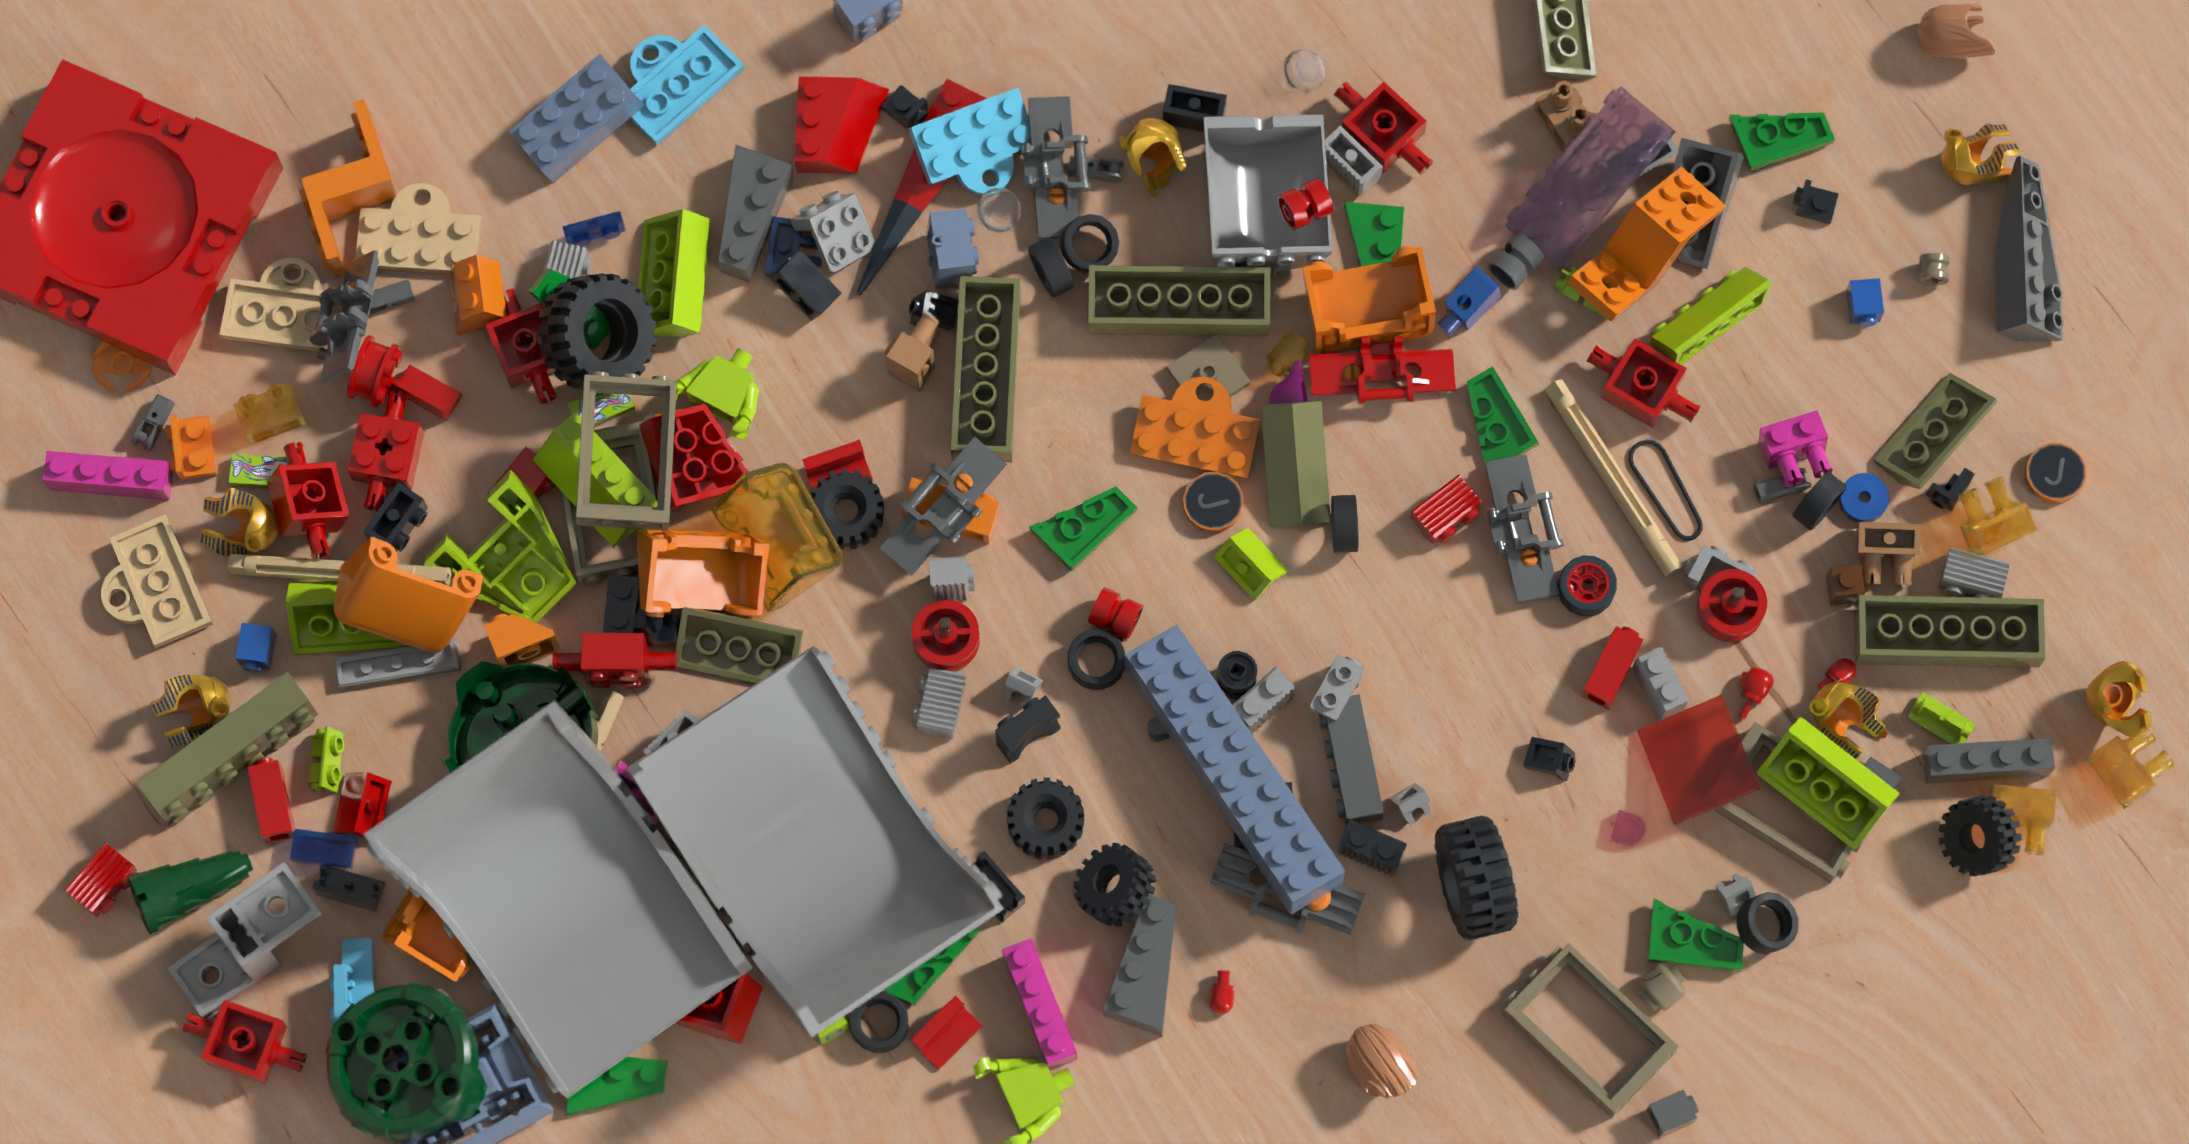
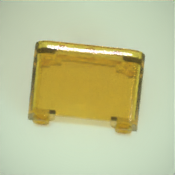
M778 463L744 473L711 509L716 520L725 530L730 532L744 530L745 533L755 535L769 543L767 573L771 579L765 583L763 602L767 612L780 609L833 572L843 561V554L798 472L789 464Z

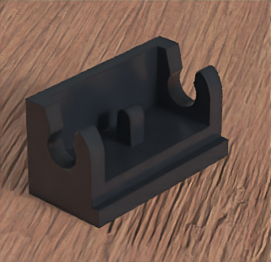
M801 250L791 256L770 277L811 321L819 317L842 294Z
M983 851L977 856V861L974 864L981 873L983 872L989 881H993L1002 895L998 901L1003 910L995 916L1003 923L1025 904V896L988 854Z
M328 865L320 866V878L318 881H314L312 887L317 896L376 912L385 885L384 881Z

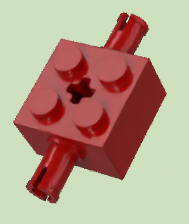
M1347 81L1342 84L1343 88L1339 87L1334 93V96L1352 111L1342 121V127L1383 166L1382 172L1384 173L1395 161L1403 158L1419 175L1425 173L1424 169L1428 170L1433 160L1427 157L1414 144L1425 133L1427 120L1384 81L1367 98H1363Z
M507 289L506 293L509 302L506 301L504 296L507 316L485 324L510 388L512 389L531 381L539 404H547L544 391L547 392L551 402L558 396L548 376L549 373L556 370L549 369L544 360L547 357L545 353L540 352L539 344H542L541 336H537V326H541L542 321L538 318L540 310L544 309V306L539 303L521 310L515 290ZM529 343L530 347L524 349L523 344Z
M1634 338L1624 356L1619 359L1596 345L1586 361L1609 374V380L1604 386L1601 398L1651 428L1655 426L1664 410L1667 411L1669 409L1692 423L1701 408L1700 405L1678 394L1679 390L1677 389L1684 379L1687 368ZM1645 380L1648 382V385L1642 386L1639 383Z
M394 390L389 391L384 416L360 413L347 471L353 481L369 483L363 507L373 511V507L376 508V512L380 509L384 502L387 487L395 488L399 482L412 491L424 431L420 423L402 420L408 395L400 391L398 395H396ZM387 448L391 449V451H386L385 455H381L382 451H385Z
M292 442L283 448L288 465H278L267 481L281 536L306 535L312 559H317V554H319V559H323L331 554L325 533L338 532L349 517L335 462L307 464L303 444L297 442L296 448L295 442Z
M582 633L581 652H553V669L558 670L562 665L566 671H580L586 683L591 684L593 688L604 689L609 688L610 684H622L624 688L634 689L640 688L641 684H648V674L650 671L677 672V652L650 653L644 633Z
M223 1000L215 1022L189 1013L186 1017L189 1023L184 1022L183 1032L207 1039L200 1057L207 1065L264 1085L274 1064L300 1073L304 1066L294 1060L302 1063L306 1062V1053L281 1046L288 1027L283 1020L227 1000ZM248 1038L250 1040L248 1045L241 1047L238 1044L240 1040Z

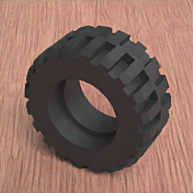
M600 273L578 276L568 279L565 283H560L554 288V294L547 296L544 301L547 307L540 310L538 319L542 321L541 326H537V336H541L542 344H539L540 352L545 353L547 357L544 360L549 369L556 370L554 375L560 381H566L567 385L574 389L581 388L583 390L584 375H590L591 372L600 371L608 373L609 376L621 377L622 374L627 373L640 376L645 371L646 367L643 364L650 363L653 353L650 352L651 347L656 345L657 337H653V329H657L656 321L651 318L650 313L653 310L650 303L644 302L645 295L640 289H633L635 285L631 281L621 279L619 275ZM593 305L603 312L610 326V344L607 352L601 359L597 358L590 351L583 332L585 317Z
M1483 815L1441 825L1434 837L1436 842L1434 843L1436 863L1438 865L1443 895L1457 932L1464 939L1475 940L1511 931L1518 922V901L1507 851L1504 848V842L1498 833L1497 826L1494 825L1492 819Z

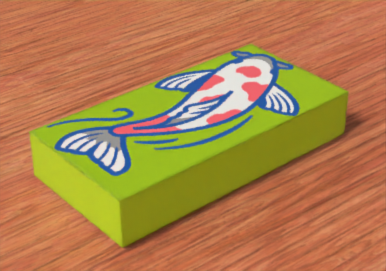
M596 393L594 427L635 410L630 395ZM583 397L567 403L571 415L576 412L582 417Z
M232 454L229 484L230 486L268 488L267 481L278 465H288L287 458Z

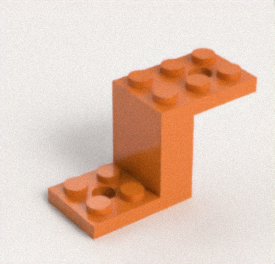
M365 99L353 102L356 113L351 114L365 158L301 178L304 188L299 190V194L308 214L307 219L317 242L316 247L326 271L331 269L335 279L345 276L346 271L330 221L360 212L361 207L373 208L392 202L397 195Z
M1680 167L1633 205L1605 248L1572 274L1567 284L1609 321L1613 322L1659 284L1689 239L1721 214L1726 205L1715 194L1699 183L1692 174ZM1603 283L1609 285L1611 288H1607Z

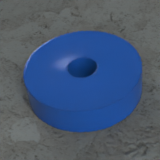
M1860 473L1850 477L1844 483L1847 488L1839 499L1841 510L1849 519L1855 522H1873L1883 515L1889 503V492L1880 478L1872 474ZM1859 495H1867L1869 497V501H1860Z

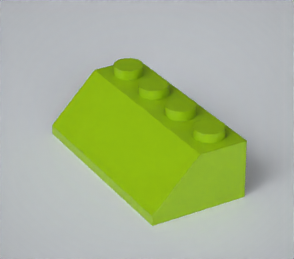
M680 209L644 220L638 289L645 295L644 302L650 303L653 310L650 314L652 320L656 321L657 328L653 329V336L682 338L700 333L702 304L705 292L707 249L710 236V218Z
M1746 266L1738 272L1735 269L1730 271L1723 277L1720 286L1716 289L1712 287L1706 289L1698 297L1699 301L1692 307L1689 304L1682 307L1675 314L1676 319L1668 325L1666 322L1658 325L1651 332L1653 336L1649 346L1683 365L1763 305L1770 291L1771 282Z
M576 412L552 431L533 458V462L575 507L577 504L581 417ZM593 431L589 503L657 507L656 497ZM593 526L613 548L635 530L632 528Z
M338 581L289 583L286 607L293 655L408 646L340 622L334 613Z
M1802 717L1786 732L1756 773L1854 850L1861 844L1900 794Z

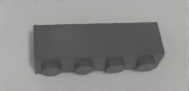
M1360 694L1352 695L1337 721H1332L1318 713L1321 729L1326 728L1328 740H1324L1327 759L1332 758L1334 769L1330 770L1332 787H1338L1340 799L1336 800L1337 813L1339 818L1344 817L1346 826L1350 819L1359 823L1381 820L1384 813Z
M2052 738L1928 745L1923 753L1926 784L2049 777L2055 769Z

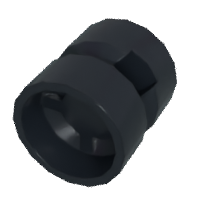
M1232 651L1224 655L1219 662L1217 684L1227 698L1238 700L1256 684L1257 664L1248 653Z

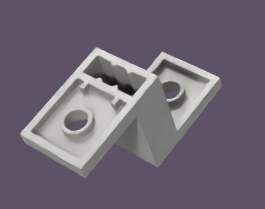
M283 862L206 918L217 933L167 969L199 1015L206 1019L220 1009L223 1000L232 1001L281 966L271 950L321 915V912L285 862ZM277 898L283 899L286 904L283 912L280 914L270 913V902ZM210 968H216L220 973L219 979L213 984H207L203 981L205 971Z

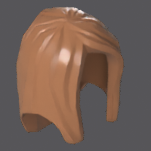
M1979 4L1940 5L1930 8L1921 18L1917 28L1920 48L1930 55L1944 58H1974L1995 54V45L1992 40L1978 36L1971 31L1973 26L1984 21L1983 16H1967L1968 11H1983Z
M1372 1023L1355 1029L1346 1046L1347 1061L1353 1075L1366 1092L1375 1098L1379 1096L1391 1098L1398 1097L1412 1089L1419 1078L1418 1068L1413 1056L1391 1031L1378 1024Z

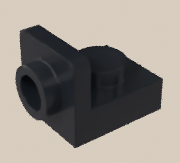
M900 85L883 103L882 110L908 130V128L925 121L928 115V101L923 97L921 99L917 98L904 86Z
M1806 179L1803 188L1797 187L1793 199V204L1798 205L1796 216L1831 224L1839 193L1811 186L1812 180Z
M925 290L915 296L910 302V324L916 326L923 313H926L937 319L938 325L936 327L950 331L955 326L959 300Z
M1964 468L1960 475L1955 473L1952 475L1945 489L1936 483H1932L1926 495L1936 507L1943 510L1947 508L1953 511L1971 484L1975 473Z
M638 601L633 629L637 633H644L649 646L675 644L681 618L677 614L664 615V617L647 616L646 612L640 608V601Z
M1532 737L1523 766L1528 770L1553 774L1560 780L1567 781L1569 774L1575 767V752L1565 743Z

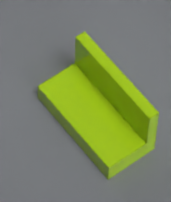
M1249 528L1229 537L1214 555V558L1254 601L1260 598L1274 581L1289 572Z

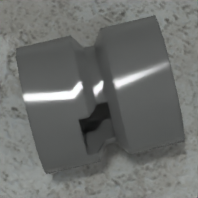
M1515 233L1505 244V252L1499 251L1487 265L1495 278L1512 290H1517L1527 279V271L1533 272L1545 258L1536 244L1520 233Z

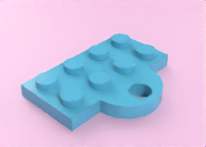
M705 25L700 27L683 43L667 35L648 37L636 46L631 56L630 66L636 82L631 90L644 104V107L630 119L658 146L745 69L744 64ZM647 49H655L659 52L658 57L653 61L645 60L642 55Z
M1018 88L908 128L928 185L955 175L959 183L966 190L980 195L997 192L1007 185L1014 170L1012 154L1021 151L1022 144L1031 143L1029 116ZM986 170L992 171L995 175L996 181L992 187L986 186L982 181V175Z

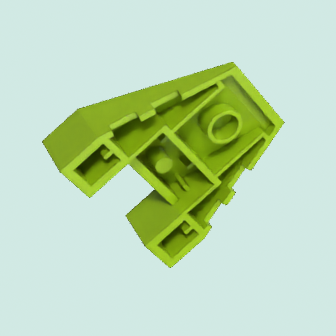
M510 470L489 491L487 499L506 518L471 553L466 551L447 533L426 554L424 565L449 567L451 569V579L461 570H469L483 575L481 590L476 599L481 601L483 599L498 606V609L537 623L577 581L533 490Z

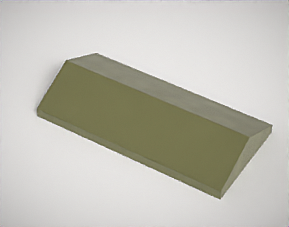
M1534 0L1543 74L1559 81L1596 77L1587 0Z
M1949 373L1873 459L1874 463L1900 484L1921 489L1997 403L1996 398Z
M1322 401L1260 405L1270 527L1302 526L1331 522Z
M683 607L675 650L677 652V667L757 683L801 654L803 630Z

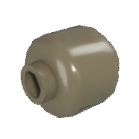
M1658 964L1640 980L1642 989L1639 993L1654 1010L1658 1007L1662 1010H1667L1684 996L1685 987L1682 982L1686 978L1674 965L1668 968L1663 964Z

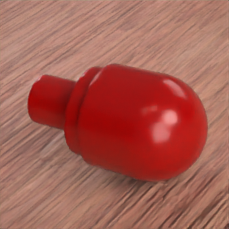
M1848 658L1837 660L1827 668L1825 672L1826 678L1817 685L1818 688L1821 689L1825 685L1837 681L1843 683L1852 681L1857 674L1855 663Z
M1218 970L1217 984H1212V988H1210L1209 1006L1216 1014H1226L1231 1011L1234 1005L1235 990H1233V985H1229L1230 971Z

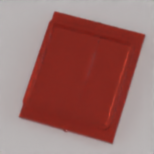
M1722 694L1637 730L1674 825L1761 789Z

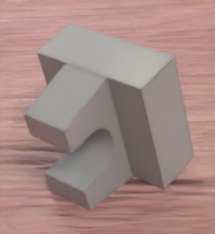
M1016 667L1009 673L1004 684L1006 686L1004 698L1009 700L1014 692H1020L1023 697L1020 706L1023 707L1029 700L1034 698L1044 680Z
M1416 783L1389 798L1394 809L1399 812L1409 825L1415 822L1412 816L1413 810L1420 808V811L1425 816L1431 813L1428 803L1430 799L1426 791Z
M1738 873L1732 875V884L1725 887L1720 882L1716 885L1724 908L1731 917L1738 913L1740 906L1744 902L1756 896L1753 884L1747 876L1742 877Z

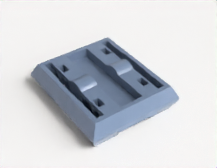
M497 1003L467 1018L475 1034L490 1026H493L495 1033L489 1036L485 1035L477 1042L478 1045L487 1044L488 1049L479 1053L478 1069L481 1070L488 1088L478 1110L472 1118L449 1121L443 1127L425 1136L400 1139L402 1144H435L437 1142L436 1139L440 1137L443 1139L447 1138L448 1142L444 1144H452L474 1132L477 1134L456 1144H495L554 1112ZM405 1050L382 1063L388 1071L399 1072L407 1066L409 1053ZM510 1100L517 1101L518 1105L505 1110L506 1102ZM531 1101L533 1102L532 1104L519 1110L518 1116L509 1115L502 1119L500 1122L486 1129H483L491 1122L505 1116L506 1114L522 1107L523 1105Z

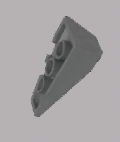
M1681 138L1679 152L1674 163V172L1682 167L1726 205L1721 214L1689 239L1678 255V262L1708 269L1737 183L1744 155L1739 152Z

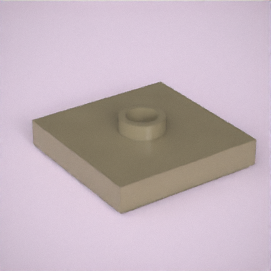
M1217 334L1167 365L1168 372L1178 386L1191 378L1209 377L1221 383L1228 391L1230 397L1249 386L1251 382ZM1207 384L1200 385L1196 390V396L1201 401L1210 400L1214 394L1213 388Z

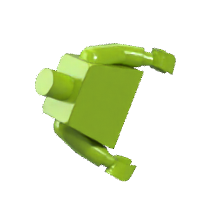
M737 348L730 361L716 355L712 360L701 362L686 375L676 380V400L679 394L686 393L688 400L696 405L706 404L711 413L734 424L732 428L734 432L730 435L731 437L745 440L756 413L759 388L755 384L754 375L746 370L753 357L746 351Z
M986 1057L973 1065L976 1079L990 1072L996 1075L999 1086L1020 1130V1135L1009 1137V1140L1004 1141L1005 1144H1029L1042 1136L1060 1118V1108L1064 1105L1059 1092L1075 1085L1068 1068L1051 1075L1046 1062L1040 1063L1035 1058L993 1059L990 1061V1058Z

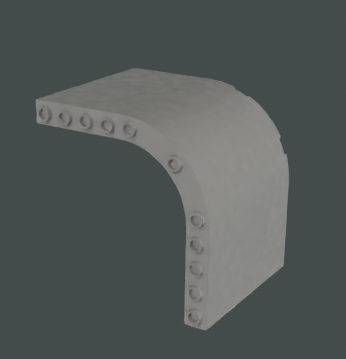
M815 646L801 653L626 768L709 900L711 899L718 911L723 908L726 912L722 919L756 969L762 973L773 992L811 1037L1003 910L998 901L1002 895L993 881H989L975 864L972 865L958 848L952 850L932 826L935 821L925 807L920 810L893 770V767L896 766L894 759L887 750L882 752L877 743L881 741L878 733L872 725L867 728L862 720L866 716L862 707L857 701L852 703L847 693L851 691L842 676L836 677L832 671V668L835 667L832 658L826 650L821 653Z
M555 701L364 834L370 843L366 849L375 862H380L382 867L387 872L390 871L397 881L400 880L406 889H410L416 898L422 896L444 920L441 925L451 939L454 937L458 938L485 976L482 982L492 996L497 994L501 1003L498 1004V1008L507 1020L512 1018L517 1027L513 1031L523 1045L528 1043L531 1047L530 1058L538 1069L543 1067L547 1072L548 1076L544 1079L550 1089L555 1094L560 1092L567 1099L752 969V966L672 846L663 838L658 829L655 831L651 829L650 825L654 821L619 773L612 769L604 754Z

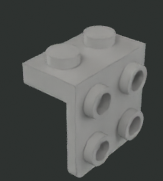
M839 191L823 196V202L818 205L811 204L799 210L800 215L791 219L795 231L811 230L826 269L829 272H836L873 251L876 244L856 194H840Z

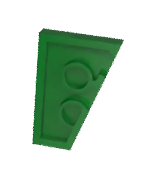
M1824 112L1788 113L1787 115L1768 116V114L1740 116V114L1729 115L1728 118L1750 172L1832 144L1835 140Z
M1345 202L1344 207L1351 227V234L1357 250L1360 267L1390 262L1396 250L1401 247L1404 207Z
M546 268L528 292L546 308L547 306L544 304L547 296L554 294V288L560 283L567 282L570 277ZM595 305L587 312L583 327L586 344L591 350H595L610 332L606 316Z
M1493 366L1467 381L1484 465L1485 462L1521 456L1539 445L1537 438Z
M1113 487L1083 501L1082 504L1072 509L1061 511L1044 522H1038L1029 526V530L1072 572L1137 511V506L1117 487Z
M1655 898L1653 899L1648 962L1741 972L1744 943L1739 936L1712 924H1706L1691 917L1686 912L1675 910L1664 905L1663 902Z
M973 929L888 986L886 992L895 995L900 1001L915 1006L979 934V930Z
M624 1058L568 1098L567 1116L585 1110L607 1107V1105L625 1101L630 1102L664 1094L668 1062L644 1058Z

